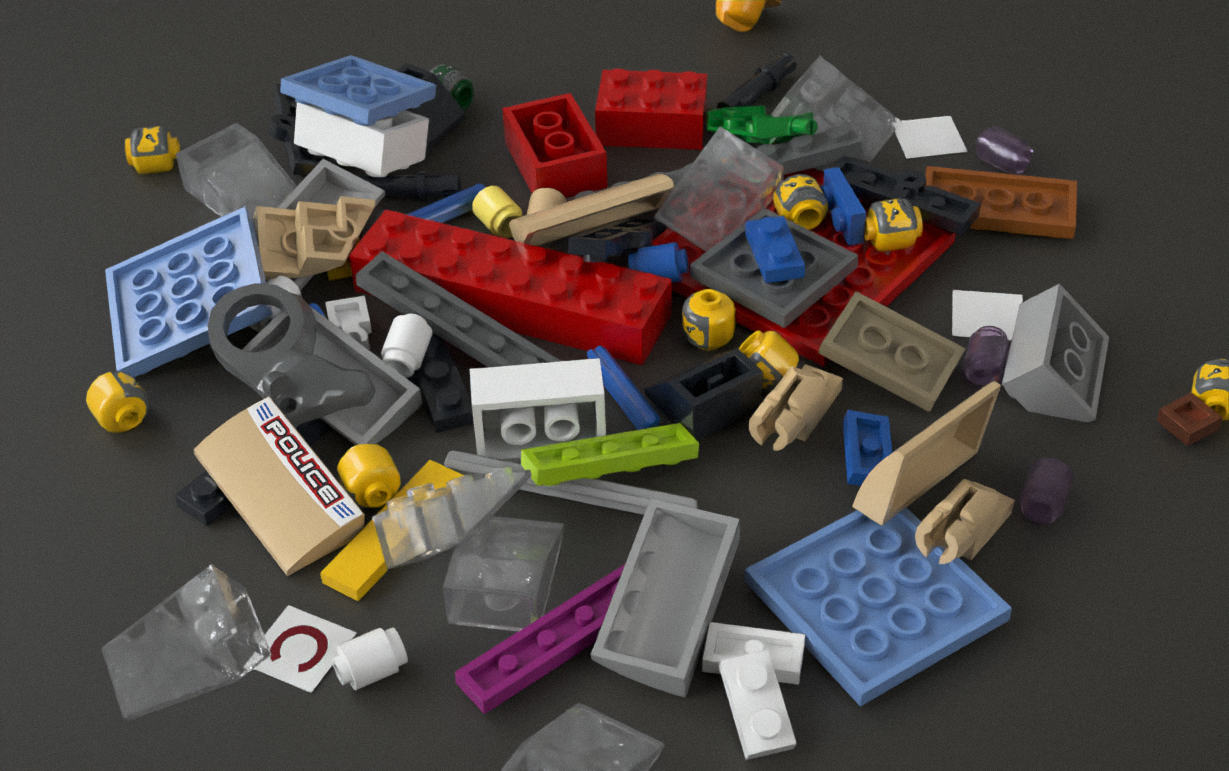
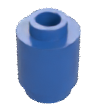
M676 242L638 248V252L629 254V269L670 278L672 283L682 282L683 273L689 272L687 252L685 249L679 250Z

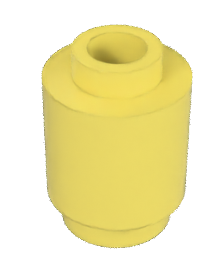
M498 186L486 187L476 195L472 204L473 213L495 236L503 238L513 237L509 223L513 219L522 217L523 214L521 208L503 189Z

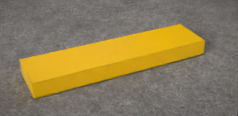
M429 460L320 573L322 583L359 602L466 487L465 475Z

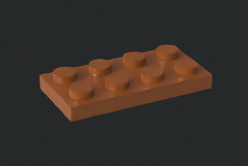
M926 167V186H933L981 203L980 215L971 225L970 229L1074 239L1077 181L943 167Z

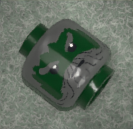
M439 64L430 70V72L437 76L463 110L471 104L474 97L473 83L465 72L448 64Z

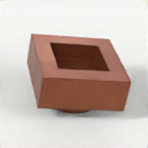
M1191 392L1160 408L1157 417L1158 423L1187 446L1219 430L1222 416Z

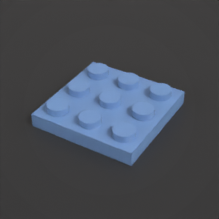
M349 55L281 78L280 93L294 97L298 103L313 104L324 108V111L328 114L343 115L352 118L353 122L358 125L370 126L380 119L397 116L398 112L409 108H417L420 104L434 99L436 84Z

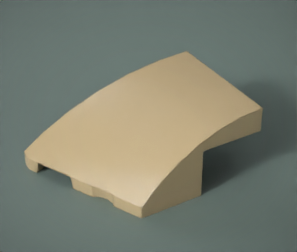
M340 196L337 205L299 201L295 210L257 206L254 213V227L265 280L276 279L278 276H285L289 279L319 274L344 265L375 207V200Z

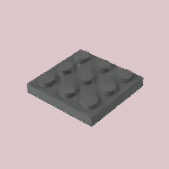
M763 208L748 221L766 217H779L780 215ZM785 218L805 263V277L765 283L745 235L744 223L690 264V277L713 290L726 294L733 301L785 328L853 272L858 266V255Z

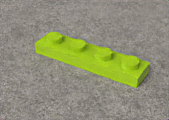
M681 423L521 449V466L537 486H556L564 481L581 478L596 479L604 474L621 471L636 472L644 467L661 464L675 465L683 460L698 458L699 442Z

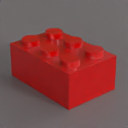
M620 68L603 70L595 107L596 136L602 146L702 150L707 111L708 74L692 71L682 73L661 72L659 70L626 71Z
M571 93L502 108L505 144L531 193L541 188H552L562 193L565 198L576 196L583 191H598L608 188L606 151Z

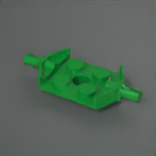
M765 106L724 107L720 109L713 107L706 111L707 130L725 140L741 138L746 139V142L776 145L791 141L796 136L814 135L818 129V124L814 120V111L782 117L766 115Z

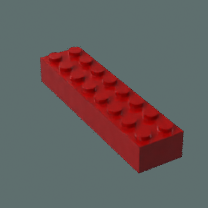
M384 210L349 255L356 292L372 295L357 285L356 274L383 251L515 333L584 351L595 350L598 346H603L613 358L642 366L672 315V279L604 262L583 261V257L455 227L433 220L422 219L400 212Z

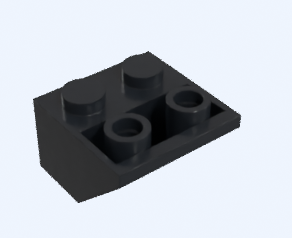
M405 63L396 71L436 84L434 99L420 104L417 108L406 109V111L429 119L426 143L427 152L460 124L466 116L464 110L433 72Z
M736 348L702 360L644 388L645 395L673 424L681 423L698 441L754 413L762 403L763 371Z

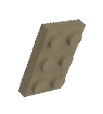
M855 292L825 337L818 353L930 412L966 348Z

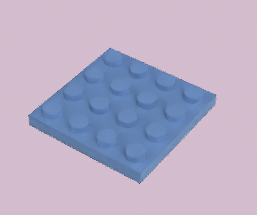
M242 207L105 269L117 371L127 372L136 377L209 344L208 320L211 310L222 296L234 289L253 283L266 284L253 219L246 207ZM260 304L248 307L238 313L230 323L227 335L249 325L257 324L263 319L272 316L271 305Z
M904 508L882 526L856 510L745 569V582L792 633L805 634L804 646L859 706L866 704L1010 620L1012 608L960 558H955L952 562L946 564H939L940 556L946 550L939 546L927 557L921 553L915 540L916 529L921 521L907 508Z

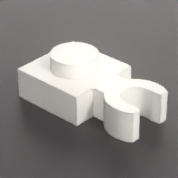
M365 295L325 302L328 320L366 349L370 350L368 333H372Z

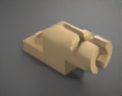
M806 364L802 369L790 367L774 390L766 396L764 402L760 404L750 418L749 431L752 437L762 446L772 433L779 434L773 446L774 451L783 449L787 444L792 443L795 438L806 441L841 392L843 378Z
M963 479L917 526L915 534L916 544L925 557L938 546L945 548L946 550L940 556L939 564L952 562L955 558L961 556L972 560L1012 514L1015 500L997 492L993 488Z

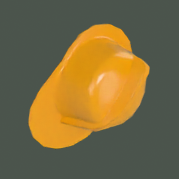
M716 0V15L724 25L738 32H746L755 26L763 8L777 7L781 5L780 0Z

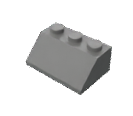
M1059 283L1020 303L1002 385L1012 398L1017 399L1028 412L1087 423L1096 420L1109 336Z

